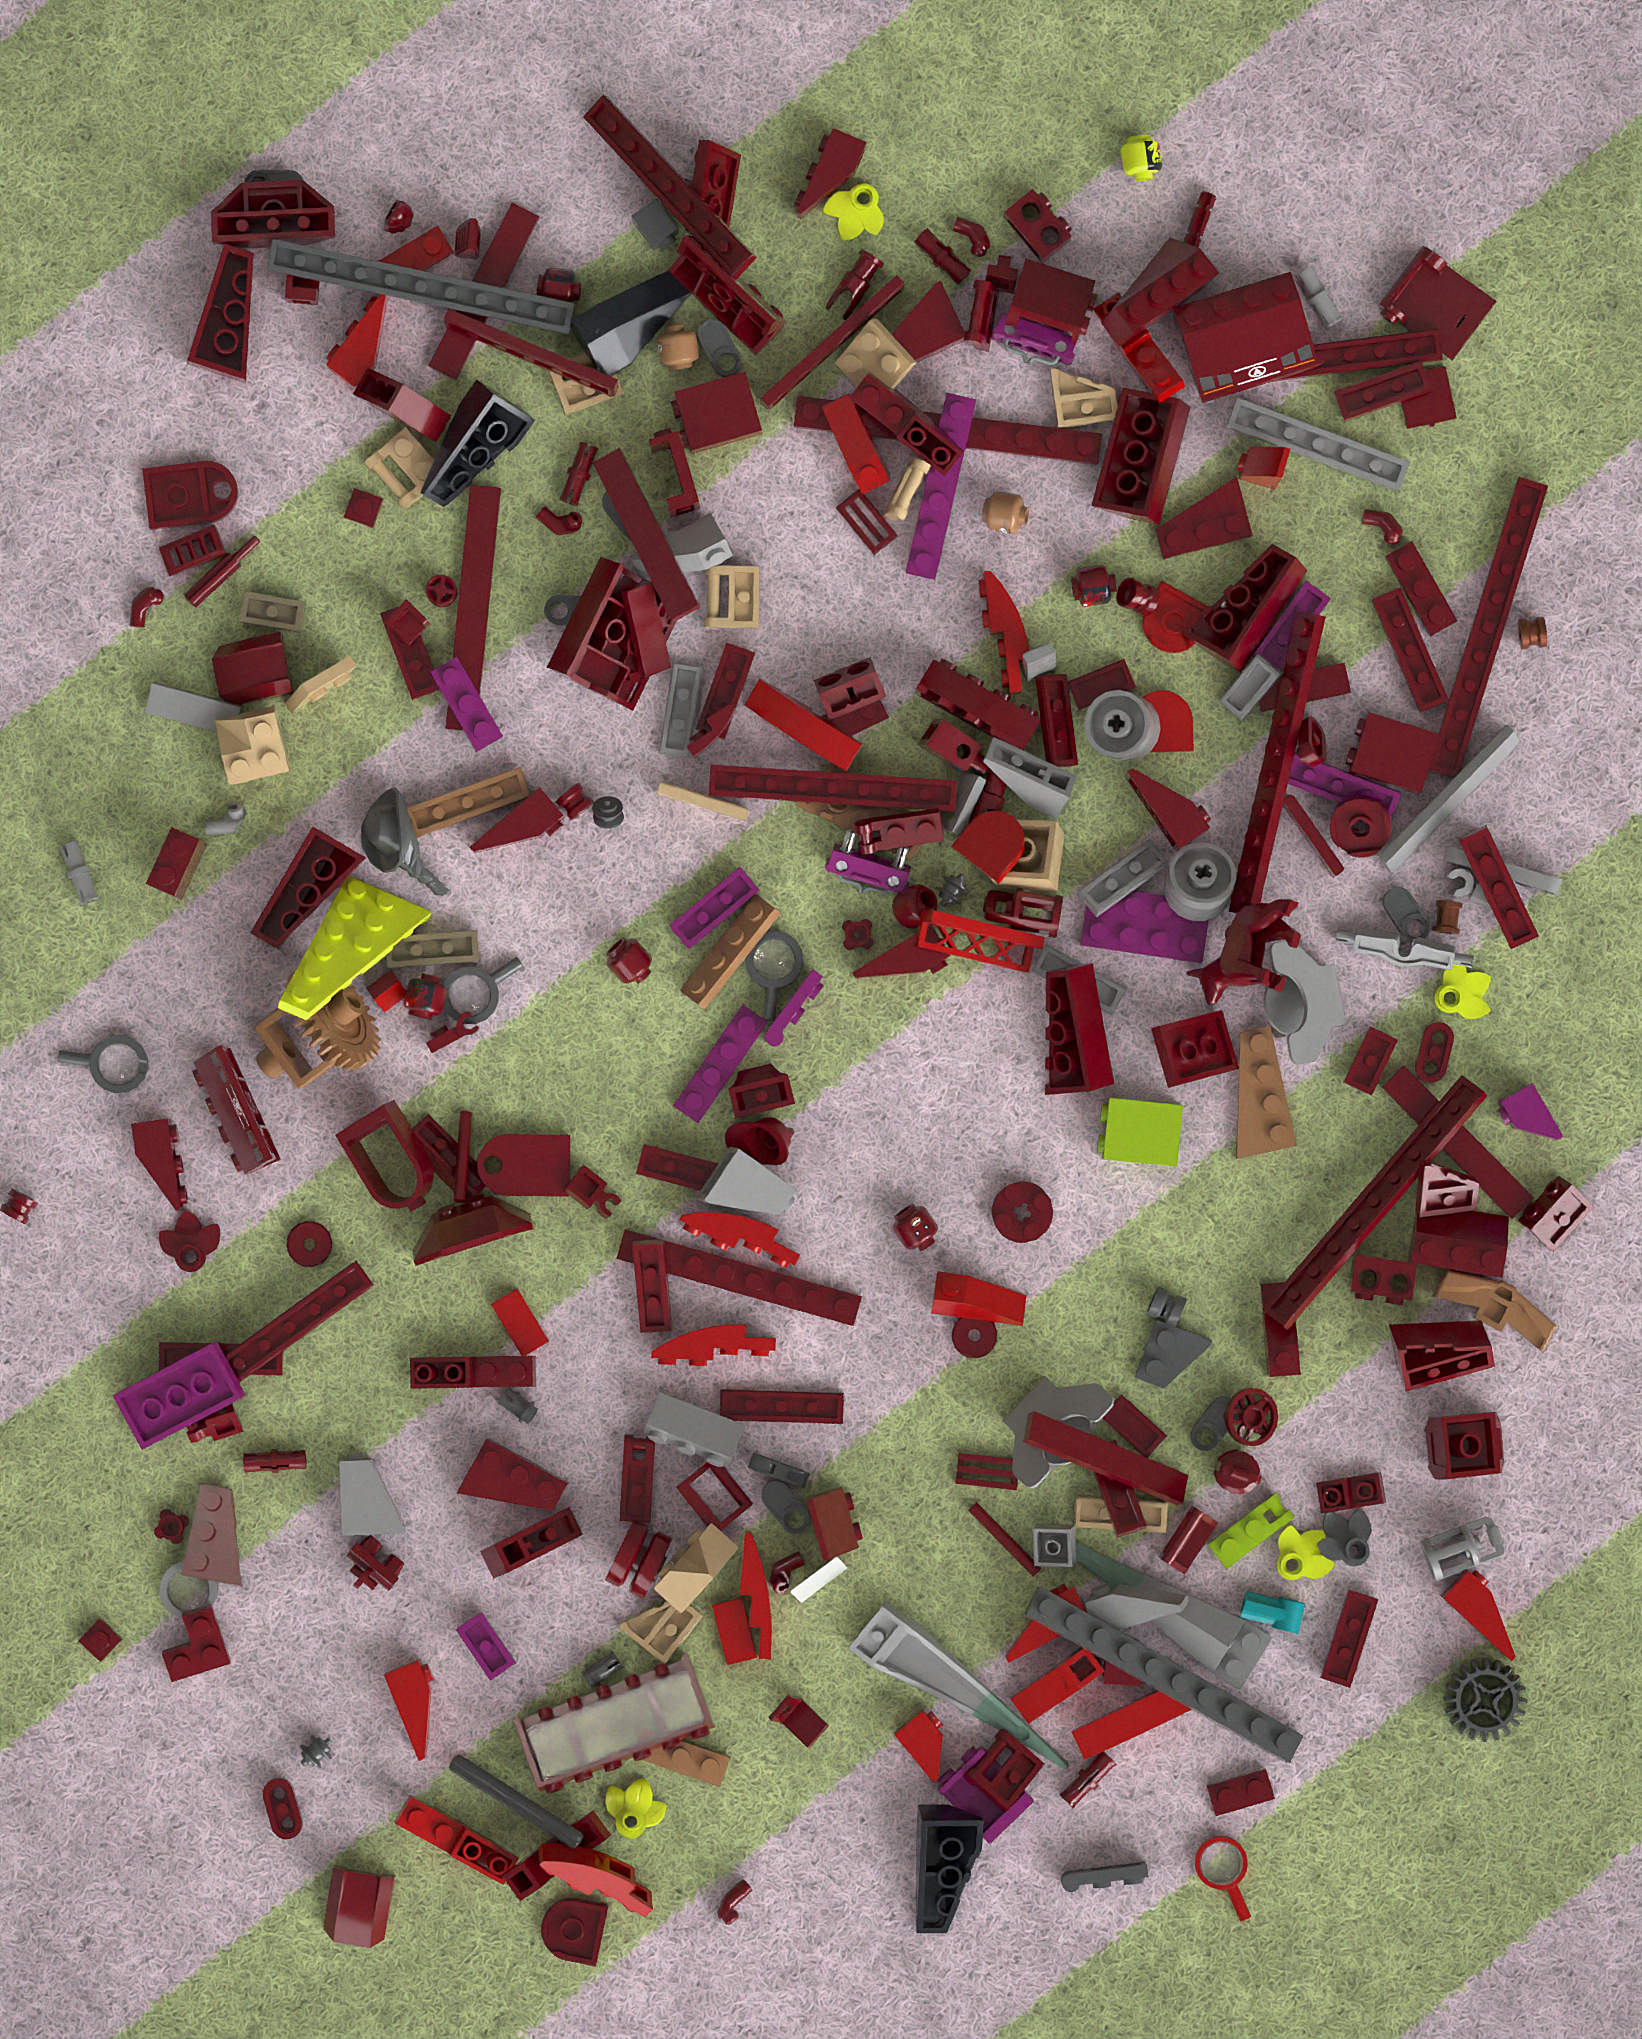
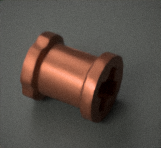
M1437 900L1435 904L1438 907L1437 920L1432 931L1445 934H1460V929L1457 926L1459 909H1462L1463 903Z

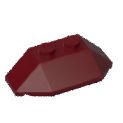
M304 180L240 183L211 211L212 243L221 245L225 243L240 248L271 247L273 239L304 246L336 237L334 205Z
M484 1195L474 1196L468 1199L467 1203L456 1207L454 1204L443 1206L437 1210V1213L432 1214L413 1249L415 1266L517 1233L532 1230L534 1228L531 1215L492 1195L487 1197Z

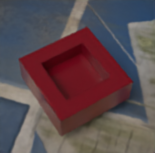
M354 488L344 518L374 528L384 500Z
M99 1618L78 1642L102 1662L123 1638L104 1620Z

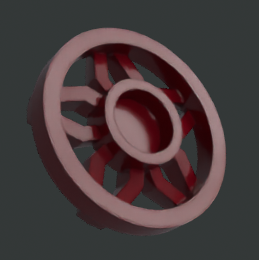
M1245 1388L1239 1390L1229 1400L1223 1414V1420H1225L1229 1435L1237 1443L1245 1446H1258L1268 1441L1275 1432L1278 1422V1410L1273 1398L1267 1392L1257 1388ZM1251 1393L1258 1394L1263 1399L1255 1402ZM1244 1396L1248 1401V1405H1245ZM1237 1402H1238V1405H1239V1407H1240L1241 1409L1235 1408V1405L1237 1404ZM1270 1410V1423L1268 1425L1265 1416ZM1233 1414H1239V1419H1233ZM1233 1424L1239 1425V1426L1237 1427V1432H1236V1430H1235ZM1246 1428V1433L1243 1436V1430ZM1253 1432L1261 1435V1437L1256 1440L1248 1441L1253 1435Z

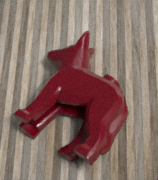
M1276 899L1270 903L1248 904L1237 912L1231 925L1225 931L1226 941L1220 957L1204 968L1186 972L1188 976L1199 978L1205 1001L1209 1006H1213L1218 1002L1228 986L1244 987L1262 984L1278 992L1283 990L1286 977L1262 967L1265 944L1285 939L1289 947H1298L1301 934L1282 919L1284 916H1290L1291 912L1297 908L1298 902L1290 899Z

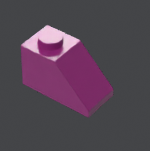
M1533 1083L1498 1101L1500 1108L1496 1111L1505 1126L1510 1124L1512 1129L1552 1140H1559L1564 1137Z

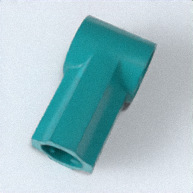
M1246 1591L1240 1617L1270 1624L1272 1628L1298 1634L1305 1603L1295 1600L1291 1601L1282 1597L1276 1599L1267 1595Z

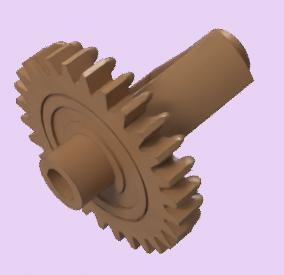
M295 971L288 977L287 983L285 984V989L287 988ZM354 986L346 987L344 990L340 989L334 994L331 1000L309 1019L304 1020L300 1018L295 1023V1027L304 1026L306 1028L301 1037L311 1035L312 1041L309 1047H313L316 1044L320 1045L317 1053L323 1062L314 1069L311 1068L277 1021L288 1012L276 1008L254 1027L267 1046L256 1056L259 1068L266 1076L272 1079H276L286 1072L297 1088H305L334 1065L336 1067L343 1066L345 1070H356L364 1067L378 1055L377 1051L380 1049V1046L377 1043L381 1041V1038L376 1035L379 1032V1028L372 1024L376 1019L367 1013L370 1007L364 1005V998L359 996Z

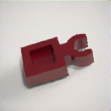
M582 1165L563 1190L586 1209L590 1208L593 1204L596 1205L597 1212L604 1218H608L613 1214L606 1208V1201L611 1202L615 1206L621 1202V1199L616 1194L603 1191L608 1183L585 1165Z

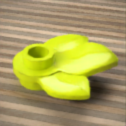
M867 183L857 184L850 191L836 192L828 199L823 209L824 214L839 218L838 231L843 241L856 238L864 229L868 233L877 236L884 224L883 213L877 206L879 201L878 193L872 185ZM860 194L868 195L869 202L867 204H860L857 198Z
M1453 964L1451 970L1445 969L1443 984L1435 992L1434 1001L1437 1008L1444 1013L1457 1012L1466 1019H1477L1487 1015L1491 1009L1481 997L1489 987L1491 976L1481 972L1467 973L1465 966ZM1447 992L1454 994L1455 1001L1453 1004L1445 1002L1444 995Z
M1292 1525L1283 1530L1278 1539V1547L1281 1554L1276 1563L1278 1573L1283 1578L1291 1581L1298 1580L1303 1576L1310 1579H1319L1333 1569L1335 1563L1321 1555L1317 1547V1543L1325 1538L1324 1531L1309 1530L1300 1535ZM1290 1559H1295L1298 1564L1297 1568L1293 1571L1288 1570L1286 1567V1563Z
M645 1778L634 1781L627 1788L626 1792L611 1785L606 1793V1809L616 1819L615 1826L618 1833L628 1839L639 1837L646 1827L657 1825L665 1815L666 1804L652 1801V1788ZM629 1817H633L637 1821V1824L632 1828L627 1827L625 1824V1820Z

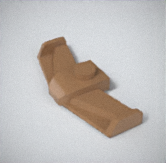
M1447 1269L1432 1297L1478 1307L1473 1317L1474 1319L1482 1320V1323L1500 1332L1503 1331L1506 1323H1508L1542 1353H1544L1557 1327L1553 1321L1520 1294L1516 1287L1503 1280L1496 1281Z

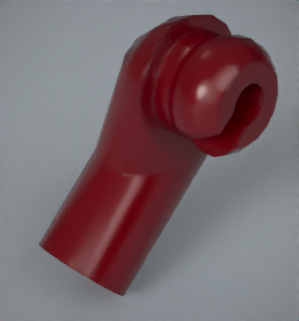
M957 217L953 231L969 237L973 244L971 247L973 255L977 257L985 256L987 249L990 248V240L984 227L975 222Z
M546 506L536 516L542 524L556 535L575 533L580 530L582 524V517L579 513L570 512L569 515L557 517Z
M1364 509L1362 524L1379 526L1385 533L1384 541L1392 545L1399 543L1400 536L1403 535V529L1392 514Z
M147 587L132 600L130 627L145 628L146 610L152 605H160L163 602L164 594L160 589Z
M799 1551L774 1563L769 1583L775 1593L783 1594L787 1592L791 1571L806 1565Z
M742 1879L728 1891L717 1911L718 1918H722L726 1925L732 1924L739 1917V1913L733 1908L753 1891L745 1880Z

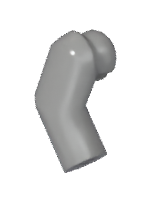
M231 802L221 819L205 820L206 835L236 832L246 816V810L239 802Z

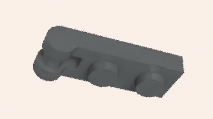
M1146 1862L1069 1870L1062 1874L1061 1884L1067 1892H1075L1079 1889L1080 1885L1093 1884L1095 1889L1111 1887V1881L1123 1880L1124 1885L1142 1883V1878L1149 1877Z

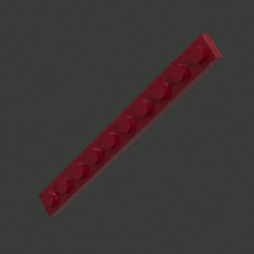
M797 396L794 428L832 432L822 406L834 400ZM855 403L871 437L898 440L895 433ZM923 411L939 426L941 413ZM972 417L965 449L1098 465L1102 433Z
M1522 477L1517 479L1438 733L1440 735L1428 771L1454 778L1460 772L1548 485Z
M1297 611L1283 676L1279 685L1275 711L1272 716L1270 733L1265 746L1261 772L1258 777L1256 794L1251 808L1248 829L1245 834L1242 855L1238 865L1236 882L1231 895L1229 912L1237 913L1248 904H1258L1261 902L1326 619L1325 616Z
M1461 1075L1265 1304L1262 1310L1288 1330L1418 1178L1420 1160L1432 1162L1487 1097L1486 1093Z

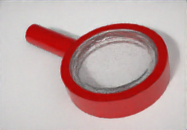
M1215 1836L1207 1839L1198 1848L1195 1855L1196 1872L1207 1886L1218 1890H1226L1240 1922L1247 1920L1251 1915L1237 1885L1242 1881L1247 1872V1855L1236 1840L1226 1836Z

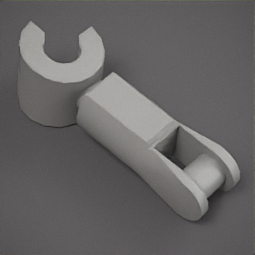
M1452 868L1445 873L1444 876L1449 879H1455L1458 876L1463 879L1462 886L1453 889L1451 895L1461 897L1469 894L1470 900L1491 909L1479 881L1477 880L1474 883L1470 872L1461 868Z

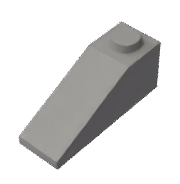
M711 513L666 536L683 573L707 570L733 556L725 537ZM638 553L630 555L629 557L640 577H648L649 575Z
M995 737L991 740L983 761L1028 806L1057 819L1067 802L1077 778L1076 775Z
M1103 1584L1092 1589L1091 1595L1084 1603L1090 1615L1116 1630H1121L1181 1612L1189 1602L1187 1595L1123 1584L1109 1587V1584Z

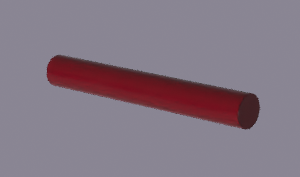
M461 1111L459 1117L453 1201L457 1203H464L466 1200L472 1112Z
M977 1502L968 1510L1032 1576H1035L1042 1569L1040 1566H1034V1560Z

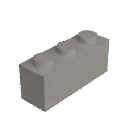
M659 1391L643 1433L649 1435L648 1438L656 1443L665 1444L667 1442L677 1446V1449L686 1455L693 1456L697 1454L705 1457L706 1461L714 1466L723 1467L725 1465L730 1467L746 1425Z

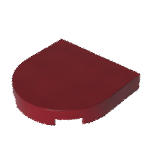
M566 1898L563 1901L556 1902L547 1910L542 1920L541 1936L545 1942L544 1944L559 1959L596 1967L609 1905L578 1898Z

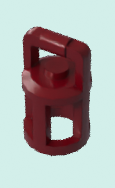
M1019 888L1014 893L990 890L984 899V918L987 921L1008 924L1010 929L1046 934L1048 937L1056 938L1063 896H1049L1026 892ZM996 901L1006 903L1005 913L995 911ZM1024 906L1052 911L1051 920L1023 916Z
M1233 1449L1226 1451L1215 1463L1214 1475L1217 1483L1221 1488L1232 1494L1241 1495L1248 1493L1261 1482L1262 1476L1260 1475L1258 1462L1253 1456L1242 1450Z

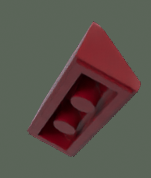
M428 1113L412 1130L430 1158L434 1172L454 1192L457 1142ZM470 1155L466 1200L464 1203H467L468 1199L477 1196L485 1188L477 1173V1162Z

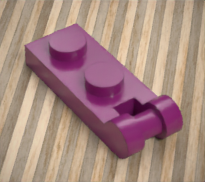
M814 969L767 1030L765 1039L770 1046L776 1047L783 1042L784 1029L790 1022L795 1025L806 1011L801 1006L808 997L814 1000L824 987L820 983L823 976Z

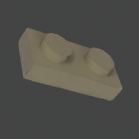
M244 591L239 622L301 633L306 602Z

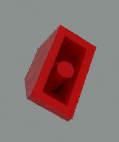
M921 1709L898 1728L894 1735L934 1783L939 1778L943 1736L939 1728L943 1724L932 1711L926 1714Z

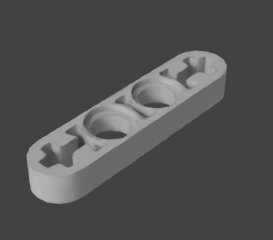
M1447 846L1443 862L1473 871L1463 849ZM1504 862L1515 884L1551 895L1559 894L1562 883L1561 879Z

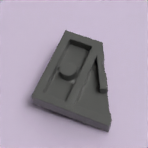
M1156 1320L1135 1378L1165 1388L1211 1345L1212 1340Z

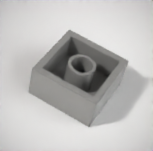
M1037 1524L1033 1528L1034 1566L1073 1567L1076 1563L1075 1525Z

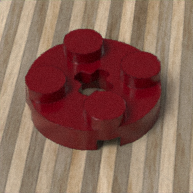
M1364 795L1349 797L1336 805L1331 816L1330 835L1332 841L1338 848L1340 847L1352 857L1365 858L1377 854L1391 836V816L1384 807L1383 802L1378 798ZM1357 820H1363L1369 824V827L1365 828V833H1359V830L1353 829L1352 825L1356 824Z
M1020 1181L1007 1185L996 1195L992 1204L991 1215L995 1227L1003 1237L1016 1243H1027L1037 1240L1047 1232L1053 1219V1207L1050 1197L1040 1186L1031 1182ZM1022 1203L1028 1204L1027 1210L1031 1212L1030 1218L1024 1217L1023 1221H1018V1215L1013 1212L1014 1208L1021 1207Z

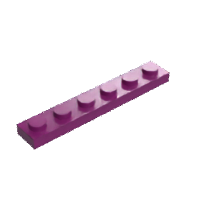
M946 393L939 427L965 452L977 399ZM964 452L945 476L932 466L928 471L905 572L907 574L936 579Z

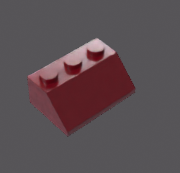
M1465 1211L1419 1218L1415 1213L1407 1262L1503 1278L1508 1248L1509 1217L1478 1211Z

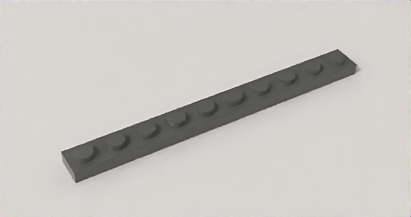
M276 239L272 240L267 270L449 308L451 310L568 335L575 308V303Z
M1037 1587L1024 1612L1025 1616L1285 1763L1291 1762L1303 1735L1048 1590Z

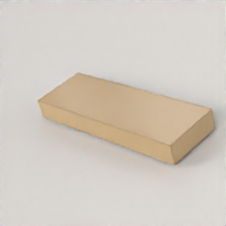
M665 782L659 784L657 791L658 795L742 821H746L749 813L746 807Z
M1075 1496L1073 1522L1075 1527L1114 1530L1102 1497ZM1138 1500L1147 1525L1146 1529L1140 1531L1166 1533L1168 1502Z

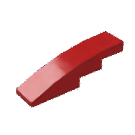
M761 678L757 681L744 704L767 722L845 771L848 770L863 744L838 729L837 725L813 712L812 708Z
M745 1531L740 1595L752 1596L749 1627L761 1628L759 1659L771 1660L772 1618L769 1590L763 1563L753 1534L750 1531Z
M1156 1690L1133 1700L1125 1706L1104 1714L1101 1718L1073 1729L1072 1734L1085 1760L1164 1724L1191 1709Z

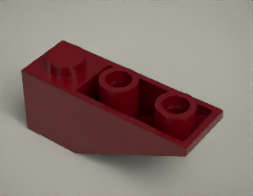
M835 128L832 129L830 136L824 134L818 147V151L822 153L818 164L812 162L806 175V179L810 181L806 192L800 190L794 203V207L798 209V218L802 219L855 176L867 148V142Z
M168 1118L131 1124L135 1155L176 1211H183V1204L188 1203L186 1186H180L179 1173H183L184 1169L182 1156L176 1155L174 1143L179 1142L177 1124L172 1125L171 1119Z

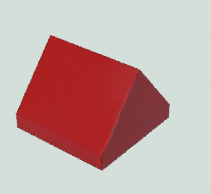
M392 970L366 988L384 1013L403 1000L406 993L405 988Z

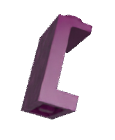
M982 1745L978 1749L972 1746L960 1758L963 1762L962 1765L955 1771L949 1768L938 1779L941 1785L937 1789L954 1807L983 1817V1838L991 1844L1034 1802V1799L1024 1790L1010 1809L1004 1812L977 1787L969 1784L963 1775L969 1768H973L987 1752ZM995 1760L983 1776L988 1781L1000 1769L1001 1765Z

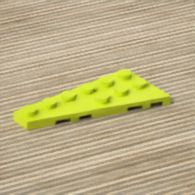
M348 876L344 880L283 993L278 1008L304 1020L309 1019L331 1000V997L340 989L344 990L348 987L356 976L365 973L392 951L395 944L403 938L409 937L417 926L426 923L430 919L432 911Z

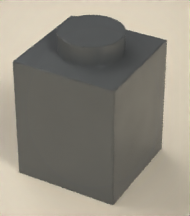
M657 199L631 216L633 223L653 251L658 247L664 250L676 241L674 236L678 234V228Z

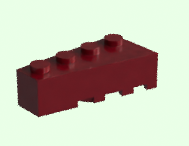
M224 243L187 359V365L242 383L246 382L254 253Z

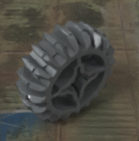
M1487 1657L1483 1658L1482 1667H1479L1478 1662L1472 1659L1470 1660L1472 1670L1469 1671L1464 1664H1461L1459 1668L1464 1675L1461 1678L1454 1672L1450 1675L1452 1679L1457 1681L1455 1686L1448 1683L1445 1684V1688L1453 1691V1695L1443 1696V1701L1452 1702L1453 1706L1445 1708L1444 1711L1446 1714L1456 1713L1449 1722L1451 1725L1462 1722L1458 1729L1460 1734H1464L1470 1728L1469 1738L1471 1740H1475L1478 1732H1481V1741L1487 1742L1488 1732H1491L1492 1737L1497 1741L1500 1740L1499 1729H1502L1506 1735L1511 1734L1510 1729L1506 1726L1509 1722L1516 1727L1520 1725L1513 1718L1515 1713L1525 1716L1526 1712L1517 1708L1518 1704H1527V1699L1518 1697L1517 1694L1526 1691L1524 1685L1514 1686L1521 1677L1518 1674L1510 1678L1508 1677L1512 1671L1511 1666L1507 1665L1500 1671V1660L1496 1659L1492 1668H1490V1661ZM1494 1675L1503 1682L1490 1688H1484L1475 1677ZM1468 1683L1472 1689L1473 1698L1466 1705L1467 1707L1462 1710L1461 1694ZM1477 1687L1481 1692H1484L1486 1695H1488L1489 1692L1492 1693V1697L1489 1699V1702L1491 1703L1490 1706L1492 1707L1494 1712H1492L1490 1708L1486 1707L1483 1704L1481 1707L1478 1706V1703L1481 1701V1697L1479 1696L1480 1693L1478 1692ZM1508 1690L1510 1695L1509 1707L1502 1717L1498 1709V1700ZM1479 1712H1487L1495 1723L1479 1725L1469 1721L1467 1718L1472 1714L1476 1715Z

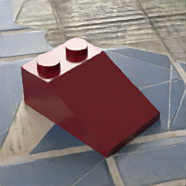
M1133 768L1127 771L1124 777L1175 852L1210 829L1208 823L1211 818L1202 805L1196 807L1189 799Z
M843 1487L807 1496V1504L823 1561L859 1548L857 1541L862 1540L863 1537L859 1522L852 1523L849 1511L855 1510L851 1493H844Z

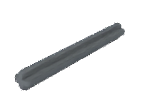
M457 1755L451 1761L449 1769L453 1773L570 1848L574 1849L580 1844L583 1834L463 1756Z

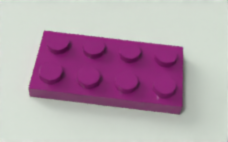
M1132 891L1098 917H1095L1086 906L1080 946L1203 963L1209 920L1191 921L1179 916L1169 907L1164 895Z
M215 1341L113 1395V1398L140 1448L143 1450L243 1398L246 1394L218 1342Z

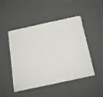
M835 1557L790 1592L802 1603L846 1570L847 1567L838 1557Z

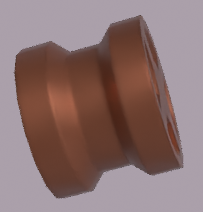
M1537 617L1534 621L1518 619V635L1521 650L1528 649L1531 645H1537L1540 648L1547 647V630L1544 617Z

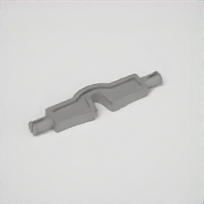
M1358 928L1357 933L1338 929L1335 942L1354 945L1353 950L1355 952L1380 956L1392 964L1403 967L1427 965L1451 970L1454 964L1472 968L1474 955L1456 953V946L1438 943L1421 937H1416L1413 940L1409 950H1403L1399 946L1400 936L1396 932Z

